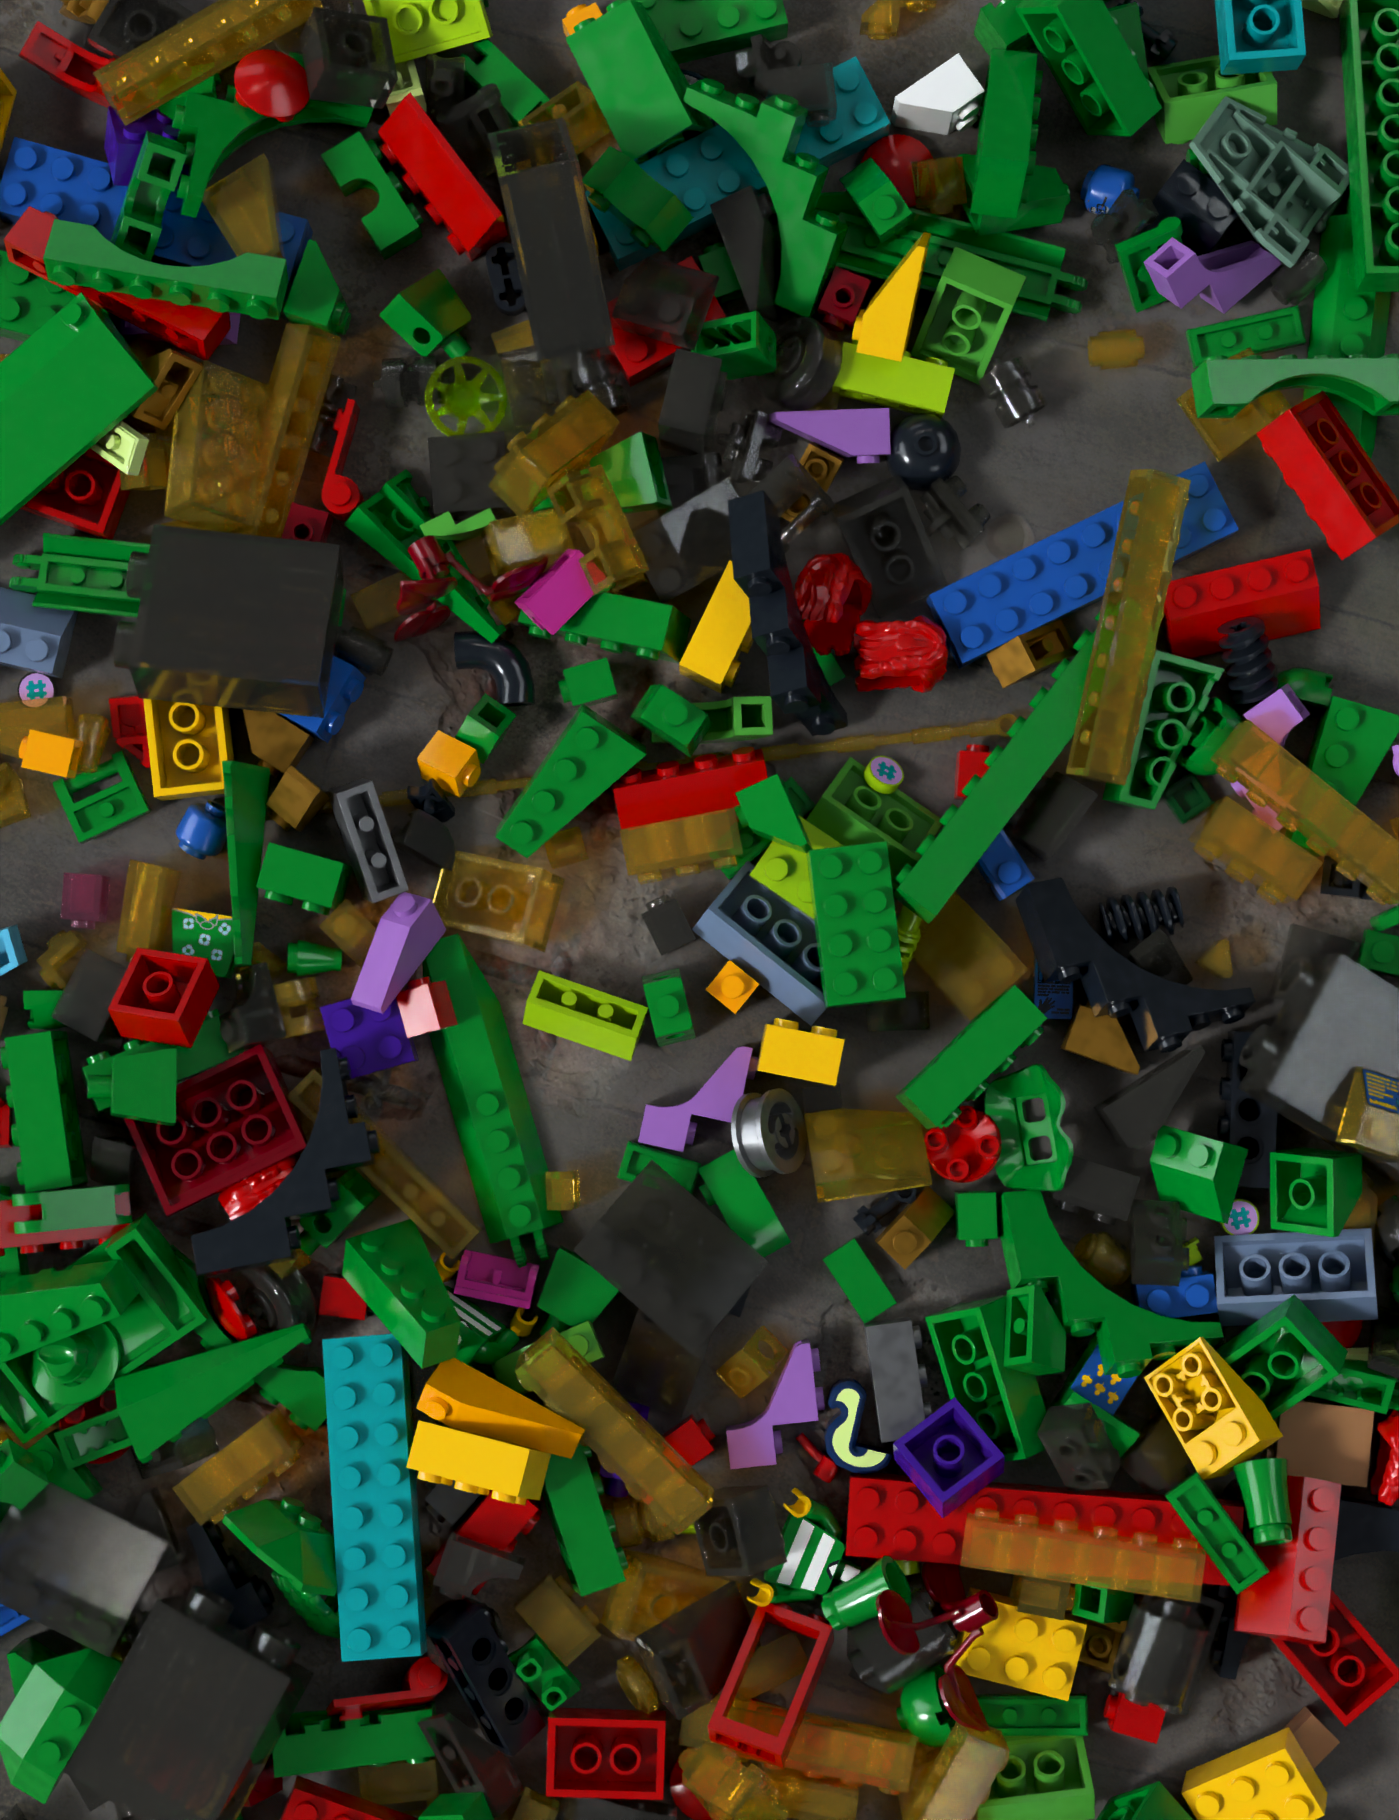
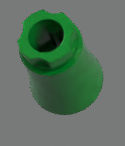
M1264 1458L1246 1461L1233 1466L1232 1469L1238 1482L1246 1511L1249 1531H1252L1254 1546L1267 1547L1291 1542L1293 1537L1290 1526L1293 1523L1288 1496L1287 1459Z
M885 1555L868 1569L834 1587L833 1591L824 1594L821 1607L825 1618L830 1622L832 1628L839 1631L848 1626L854 1627L878 1616L876 1598L884 1590H893L900 1594L908 1607L911 1605L912 1596L908 1581L900 1566L890 1556Z

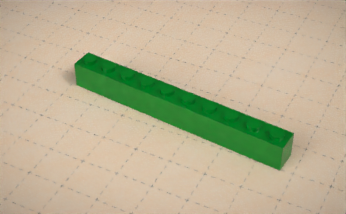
M1124 594L1115 604L1109 600L1094 618L1100 623L1092 633L1088 629L1083 632L1073 645V648L1078 652L1071 662L1064 657L1050 675L1056 680L1051 688L1047 690L1042 686L1028 704L1034 709L1028 718L1025 719L1020 715L1006 734L1012 739L1004 749L997 745L984 761L989 766V769L982 778L975 774L961 791L967 796L959 807L952 803L938 821L944 825L943 829L936 837L929 833L918 847L916 852L921 855L920 859L914 866L906 863L893 880V882L899 885L893 892L894 898L929 924L940 912L1159 624V621Z

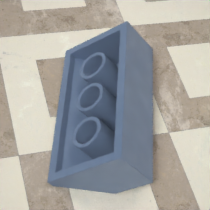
M0 587V665L62 679L78 611L33 607L32 604L36 595Z
M747 861L708 907L692 930L812 1026L826 1010L815 922L749 875L755 866Z
M1371 1228L1342 1229L1338 1237L1298 1232L1214 1236L1217 1308L1221 1326L1252 1325L1294 1294L1320 1322L1378 1319Z

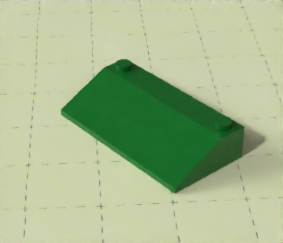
M82 292L0 362V526L158 390V387L107 313Z
M146 1213L63 1269L69 1270L74 1265L120 1260L139 1291L121 1316L104 1322L117 1336L121 1348V1364L116 1378L127 1375L208 1319L170 1244ZM31 1352L0 1364V1416L23 1444L82 1405L54 1403L43 1398L35 1390L29 1374Z

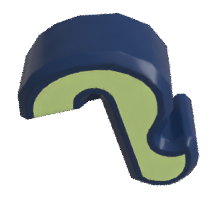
M844 1378L832 1385L827 1398L829 1407L832 1409L838 1407L840 1411L828 1421L825 1428L824 1440L826 1451L836 1465L846 1470L860 1474L875 1473L888 1465L893 1453L888 1449L856 1443L867 1394L858 1381L853 1378Z

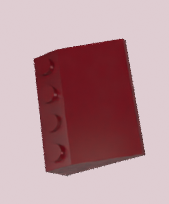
M262 1044L176 1085V1123L174 1126L124 1118L167 1217L304 1151L307 1145L299 1118L272 1052Z

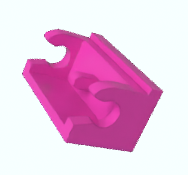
M567 549L514 603L542 631L546 629L551 635H554L607 580L580 550Z
M465 1249L461 1257L453 1294L530 1309L540 1265L527 1262V1266L519 1268L515 1259Z

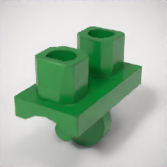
M538 1633L532 1636L522 1647L508 1655L512 1664L517 1667L516 1673L551 1712L581 1690L582 1684L560 1660V1654L556 1650H552Z

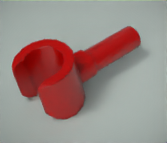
M802 1432L796 1440L813 1459L819 1462L813 1474L826 1483H830L837 1474L839 1466L835 1464L832 1458L819 1451Z

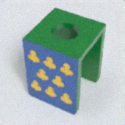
M1095 1333L1064 1383L1079 1395L1113 1416L1138 1376L1119 1378L1118 1374L1104 1375Z

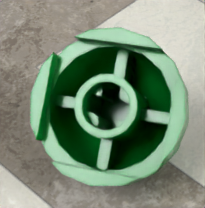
M1217 697L1212 698L1214 703L1211 705L1207 704L1204 711L1199 713L1190 731L1192 735L1188 744L1182 747L1175 761L1196 775L1211 776L1221 773L1228 768L1236 766L1244 754L1243 747L1246 732L1243 721L1231 707Z
M941 1665L927 1668L913 1675L904 1684L900 1697L901 1706L896 1708L897 1719L903 1730L908 1729L913 1738L923 1745L935 1748L960 1743L964 1740L961 1736L966 1735V1727L956 1722L950 1716L942 1701L938 1680L940 1676L946 1673Z

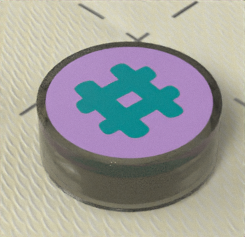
M30 672L20 680L17 692L20 701L26 707L34 710H44L49 708L57 699L58 687L51 676Z

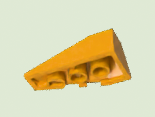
M456 1358L439 1363L426 1382L416 1409L424 1412L429 1417L451 1428L569 1459L573 1457L585 1431L584 1428Z

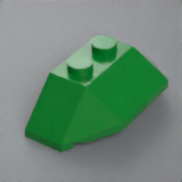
M283 1497L282 1501L264 1499L224 1515L222 1523L264 1563L278 1574L288 1577L292 1581V1585L300 1592L335 1597L337 1579L334 1538L321 1525L322 1520L309 1514L304 1509V1503L290 1497Z
M97 1646L84 1648L83 1650L50 1658L35 1664L0 1722V1753L11 1785L45 1805L128 1665Z

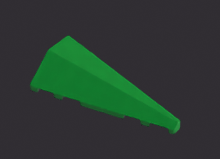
M405 469L387 481L378 493L360 504L344 525L412 580H422L407 550L415 541L425 537L419 525L432 519L428 513L430 504L425 497H418L410 483L413 477ZM437 539L444 554L452 552L455 559L471 573L452 540ZM449 565L448 569L450 572L446 577H455L458 584L454 590L437 600L443 605H447L454 614L493 644L506 631L504 625L497 626L487 609L490 603L484 594L478 595L472 583L454 567Z
M231 760L222 761L234 959L235 967L251 966L259 896V888L256 885L262 867L268 809L266 803L269 799L271 774L268 767Z
M304 1323L115 1378L117 1412L138 1460L143 1464L153 1458L151 1455L153 1451L168 1440L173 1443L182 1437L181 1431L200 1417L207 1419L254 1384L253 1378L270 1365L276 1368L284 1362L282 1357L300 1343L309 1344L312 1341L309 1328Z

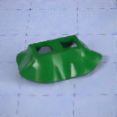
M1041 1064L1030 1065L992 1081L986 1089L984 1113L995 1122L1000 1131L1002 1148L999 1160L994 1167L1004 1186L1013 1190L1058 1192L1064 1187L1066 1175L1072 1163L1074 1154L1073 1144L1060 1126L1061 1117L1066 1105L1064 1094ZM1041 1098L1044 1102L1046 1117L1042 1121L1029 1122L1026 1115L1025 1102L1029 1099ZM1041 1136L1049 1137L1052 1156L1049 1159L1036 1160L1032 1151V1139Z

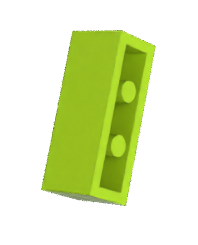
M852 340V343H843L832 394L913 414H935L943 418L955 368L947 367L948 362L934 357H927L925 361L911 358V353L905 351L902 361L899 362L857 353L858 340Z
M539 970L526 1001L523 1024L631 1061L643 1031L648 1007Z

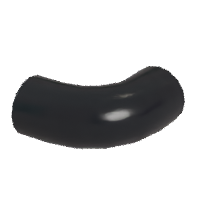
M477 631L455 632L454 652L457 670L483 669L490 673L496 684L497 702L504 707L535 704L534 681L530 665L515 644L501 636L491 644Z

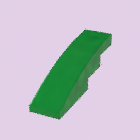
M1345 1359L1340 1374L1311 1393L1310 1396L1386 1415L1388 1408L1399 1411V1365Z
M117 1408L54 1433L67 1470L132 1445L117 1412Z

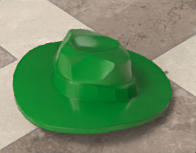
M101 1323L31 1351L29 1374L33 1387L43 1398L58 1404L76 1405L96 1399L108 1390L119 1372L121 1348L118 1338L107 1324Z

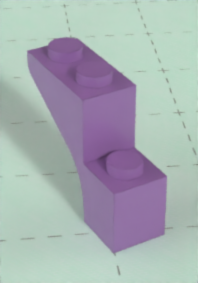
M1173 237L1143 262L1158 293L1180 309L1199 294L1203 300L1223 314L1281 265L1278 258L1252 240L1197 256L1195 252Z
M1288 683L1243 714L1247 719L1245 727L1256 741L1262 740L1265 746L1229 771L1232 777L1230 783L1235 792L1241 798L1246 797L1254 807L1252 814L1257 823L1263 829L1269 828L1272 834L1278 832L1289 821L1291 816L1283 752L1285 741L1291 730L1310 715Z
M745 1046L736 1048L697 1094L687 1102L675 1106L646 1104L638 1142L683 1152L685 1144L693 1145L697 1123L690 1121L691 1114L731 1123L734 1106L738 1099L744 1095L746 1078L754 1080L759 1057L751 1056L753 1048Z
M809 1339L799 1340L794 1343L765 1410L750 1421L726 1426L730 1469L776 1465V1454H782L783 1447L781 1430L773 1431V1425L819 1421L818 1410H825L823 1387H815L813 1372L821 1371L818 1348L811 1349Z

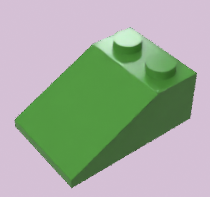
M955 246L941 276L912 349L911 356L923 361L927 357L942 359L948 362L947 367L955 368V375L980 385L1026 276Z

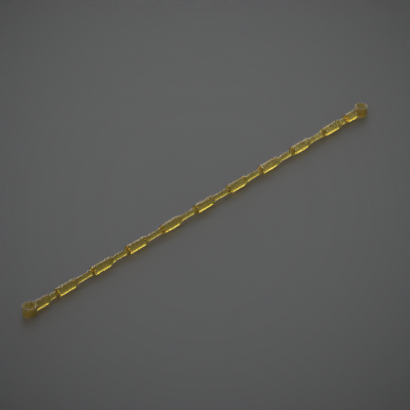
M1003 714L995 720L970 722L968 726L950 728V725L911 729L909 733L875 737L874 734L836 738V741L808 745L792 743L760 747V749L763 750L765 762L800 758V755L871 750L875 749V746L906 742L922 744L951 740V737L969 735L970 738L990 735L1009 738L1010 736L1001 730L1000 722L1003 719H1008L1014 724L1017 718L1012 714ZM723 752L707 753L717 755V757L731 755L723 754ZM705 754L692 755L691 758L685 756V759L672 761H677L679 764L694 762L696 757ZM639 761L631 769L638 768L641 769V772L656 769L657 765L664 762L647 763V761ZM531 777L496 781V778L478 780L472 787H467L460 798L497 794L499 790L524 788ZM407 789L382 792V795H377L380 805L383 804L384 807L412 804L407 798ZM443 789V793L446 795V797L455 796ZM329 799L315 815L334 813ZM269 806L267 809L266 821L273 820L269 816L274 812V810H272Z

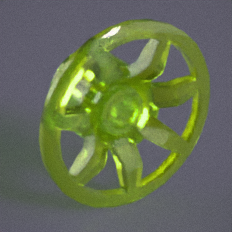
M454 357L439 365L429 378L425 390L426 410L433 424L445 435L465 441L480 439L494 431L504 417L507 407L506 387L499 373L489 363L476 357ZM461 364H474L481 367L482 370L472 381L466 380ZM454 366L455 381L448 384L437 382L439 376L446 369ZM488 373L495 380L499 394L481 392L480 387ZM434 388L441 392L440 403L442 407L437 411L434 409L432 400ZM499 401L498 412L493 421L490 422L485 412L481 409L482 403ZM447 414L452 418H456L457 432L446 427L439 417ZM474 416L485 426L484 429L476 433H464L469 417Z

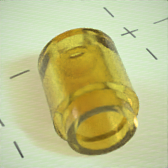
M1135 329L1097 332V336L1088 337L1087 347L1090 367H1099L1100 370L1137 367L1138 359H1144L1143 336H1137Z

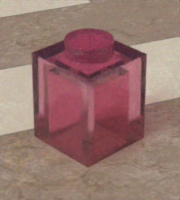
M64 873L60 919L72 920L71 928L95 929V922L106 923L110 877Z

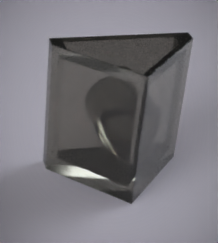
M85 948L51 1017L96 1042L121 1048L126 1037L120 1035L108 1011V1007L128 967Z

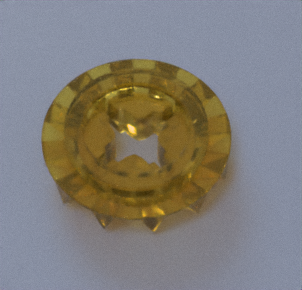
M627 1655L618 1659L616 1675L625 1695L637 1710H642L647 1715H650L658 1709L659 1702L657 1693L652 1686L653 1683L649 1680L647 1673L641 1668L640 1663L636 1662L633 1657Z

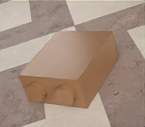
M1304 1398L1274 1419L1283 1437L1263 1450L1262 1459H1287V1475L1304 1476L1342 1485L1367 1487L1374 1411L1333 1401Z

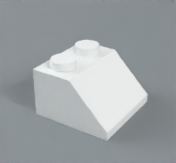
M958 53L895 96L891 121L897 127L942 135H949L956 129L959 132H963L978 120L976 115H978L981 109L985 90Z

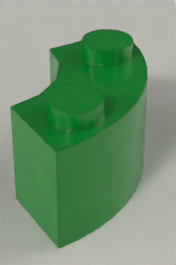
M611 146L608 147L582 179V184L591 193L587 197L588 200L603 213L609 210L632 230L629 233L630 236L646 249L653 245L660 251L665 252L694 218L674 193L655 181L633 158Z
M734 1149L698 1169L705 1182L699 1186V1189L709 1207L717 1204L731 1229V1232L725 1235L736 1255L743 1251L750 1264H753L791 1243L758 1181L742 1167Z

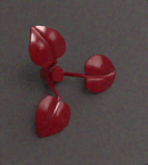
M434 535L425 536L409 546L407 551L416 565L422 580L400 581V596L396 609L399 615H412L398 627L393 639L395 642H400L408 638L424 635L442 625L449 618L451 610L448 606L437 607L436 599L450 593L458 584L455 577H446L450 572L448 569L449 565L454 567L484 595H491L490 599L492 602H499L525 592L544 573L548 564L547 555L545 554L539 562L527 564L503 574L493 585L486 586L455 559L452 552L444 554Z
M925 1562L922 1566V1577L926 1590L933 1600L941 1603V1608L947 1613L922 1622L913 1623L911 1611L900 1594L893 1590H884L876 1598L880 1628L889 1645L903 1655H912L919 1650L920 1643L915 1631L950 1619L958 1631L970 1633L945 1663L944 1671L946 1674L939 1677L938 1685L944 1706L956 1722L967 1728L986 1732L990 1728L971 1682L961 1667L955 1665V1663L976 1638L984 1635L982 1626L998 1618L997 1604L986 1590H981L966 1598L957 1564Z

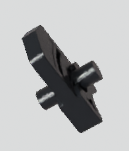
M431 778L424 786L407 787V798L423 813L429 822H447L455 816V807L443 793V789L434 778Z

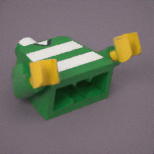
M447 1252L442 1253L434 1263L443 1284L452 1278L460 1265V1260H457L452 1268L447 1267L443 1261ZM448 1285L445 1286L461 1320L455 1358L469 1366L476 1363L480 1365H494L497 1360L505 1357L519 1342L518 1336L524 1337L531 1333L538 1320L536 1315L532 1321H524L521 1316L525 1308L519 1307L510 1322V1329L506 1328L507 1326L464 1296L453 1294L454 1289Z
M793 1488L791 1491L798 1497L797 1502L790 1506L783 1503V1507L789 1511V1515L764 1572V1580L770 1583L767 1584L757 1578H753L750 1581V1584L759 1588V1592L754 1597L747 1596L746 1599L757 1606L765 1607L770 1603L790 1604L813 1600L818 1594L824 1595L827 1593L832 1579L844 1583L860 1573L861 1565L842 1558L846 1548V1541L842 1538L843 1528L830 1509L808 1498L798 1488Z

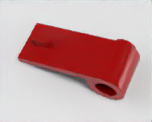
M349 398L345 411L343 412V409L339 408L333 430L339 432L321 497L329 513L335 519L344 522L348 520L360 504L365 502L363 494L355 482L342 476L360 414V408L356 400Z
M434 1657L420 1658L405 1673L402 1679L401 1692L334 1699L326 1708L327 1716L342 1715L339 1717L340 1721L362 1719V1712L429 1703L444 1689L447 1683L448 1673L446 1667L440 1660Z

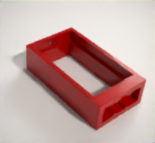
M770 1603L765 1607L757 1606L707 1726L710 1741L775 1766L784 1767L834 1642L833 1628L826 1619L815 1614L804 1616L793 1612V1609L785 1603ZM766 1622L817 1640L778 1737L727 1718Z

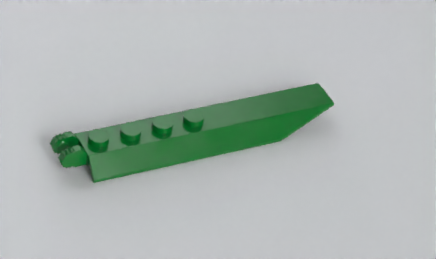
M847 191L824 192L820 194L815 211L824 210L831 212L839 217L840 222L849 225L835 265L839 268L886 280L923 232L931 233L920 289L935 293L956 246L1026 276L1011 313L1047 322L1050 306L1056 310L1072 314L1081 312L1082 304L1080 301L1054 294L1057 284L1073 291H1084L1088 286L1087 280L1083 277L1060 271L1066 248L1005 232L977 236L970 223L912 208L909 209L913 214L914 222L884 243H881ZM767 196L757 233L781 244L777 214L771 197Z
M1349 191L1346 214L1330 216L1326 222L1327 227L1320 236L1307 359L1322 354H1330L1333 358H1347L1355 354H1366L1368 358H1381L1385 353L1391 292H1356ZM1304 388L1302 402L1322 390ZM1325 392L1371 459L1375 445L1378 416H1372L1357 404L1339 395Z
M43 533L42 556L15 554L13 556V565L21 569L39 570L38 579L15 576L9 582V587L13 590L31 593L38 592L33 600V607L168 621L160 619L159 616L174 610L195 606L233 607L234 603L227 595L226 589H264L277 594L278 584L280 581H283L293 586L310 587L324 591L332 604L330 627H342L347 592L345 588L272 557Z
M457 933L440 938L422 962L423 977L429 976L431 983L446 981L458 1025L431 1032L429 1036L489 1242L491 1244L510 1239L516 1263L521 1268L527 1266V1255L522 1247L520 1235L533 1232L538 1256L542 1261L548 1260L550 1255L542 1229L564 1221L500 1002L460 935Z

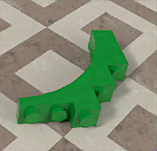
M290 51L289 56L294 58L304 68L309 77L311 94L306 106L299 113L295 114L293 120L289 122H280L275 118L261 115L249 107H243L236 100V88L233 85H227L224 100L188 91L184 106L176 105L172 128L179 129L177 141L185 145L187 156L184 165L189 166L187 175L181 174L176 197L183 199L181 215L197 217L205 190L216 170L233 152L255 137L281 127L303 123H342L366 128L375 108L379 75Z
M708 78L699 80L687 87L683 102L708 115L734 137L754 162L773 202L782 245L781 276L774 304L810 318L818 311L849 225L840 222L839 217L831 212L824 210L815 211L829 168L819 164V159L811 154L795 153L809 109L799 106L797 99L786 94L773 95L759 105L757 98L743 93L735 95L724 90L725 86L716 80Z
M1041 1190L1003 1192L996 1203L997 1224L1011 1289L1038 1285L1042 1288L1044 1294L1049 1290L1052 1308L1066 1333H1071L1073 1337H1084L1095 1332L1104 1375L1118 1374L1119 1378H1132L1140 1375L1152 1359L1164 1360L1171 1358L1199 1337H1203L1213 1348L1224 1337L1220 1322H1190L1160 1316L1135 1306L1106 1289L1079 1264L1063 1244L1049 1218Z

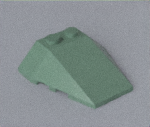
M1225 96L1189 146L1256 241L1283 264L1291 268L1310 241L1307 239V236L1324 211L1343 194L1349 185L1348 165L1329 148L1319 143L1313 147L1297 139V132L1288 127L1281 131L1265 123L1266 116Z

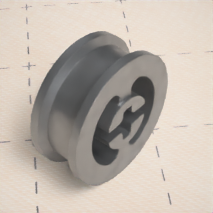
M778 1088L768 1090L763 1095L755 1092L747 1093L738 1099L731 1118V1135L735 1153L742 1167L750 1175L757 1178L770 1176L774 1171L780 1174L795 1172L802 1164L805 1156L806 1128L802 1112L794 1097L786 1090Z

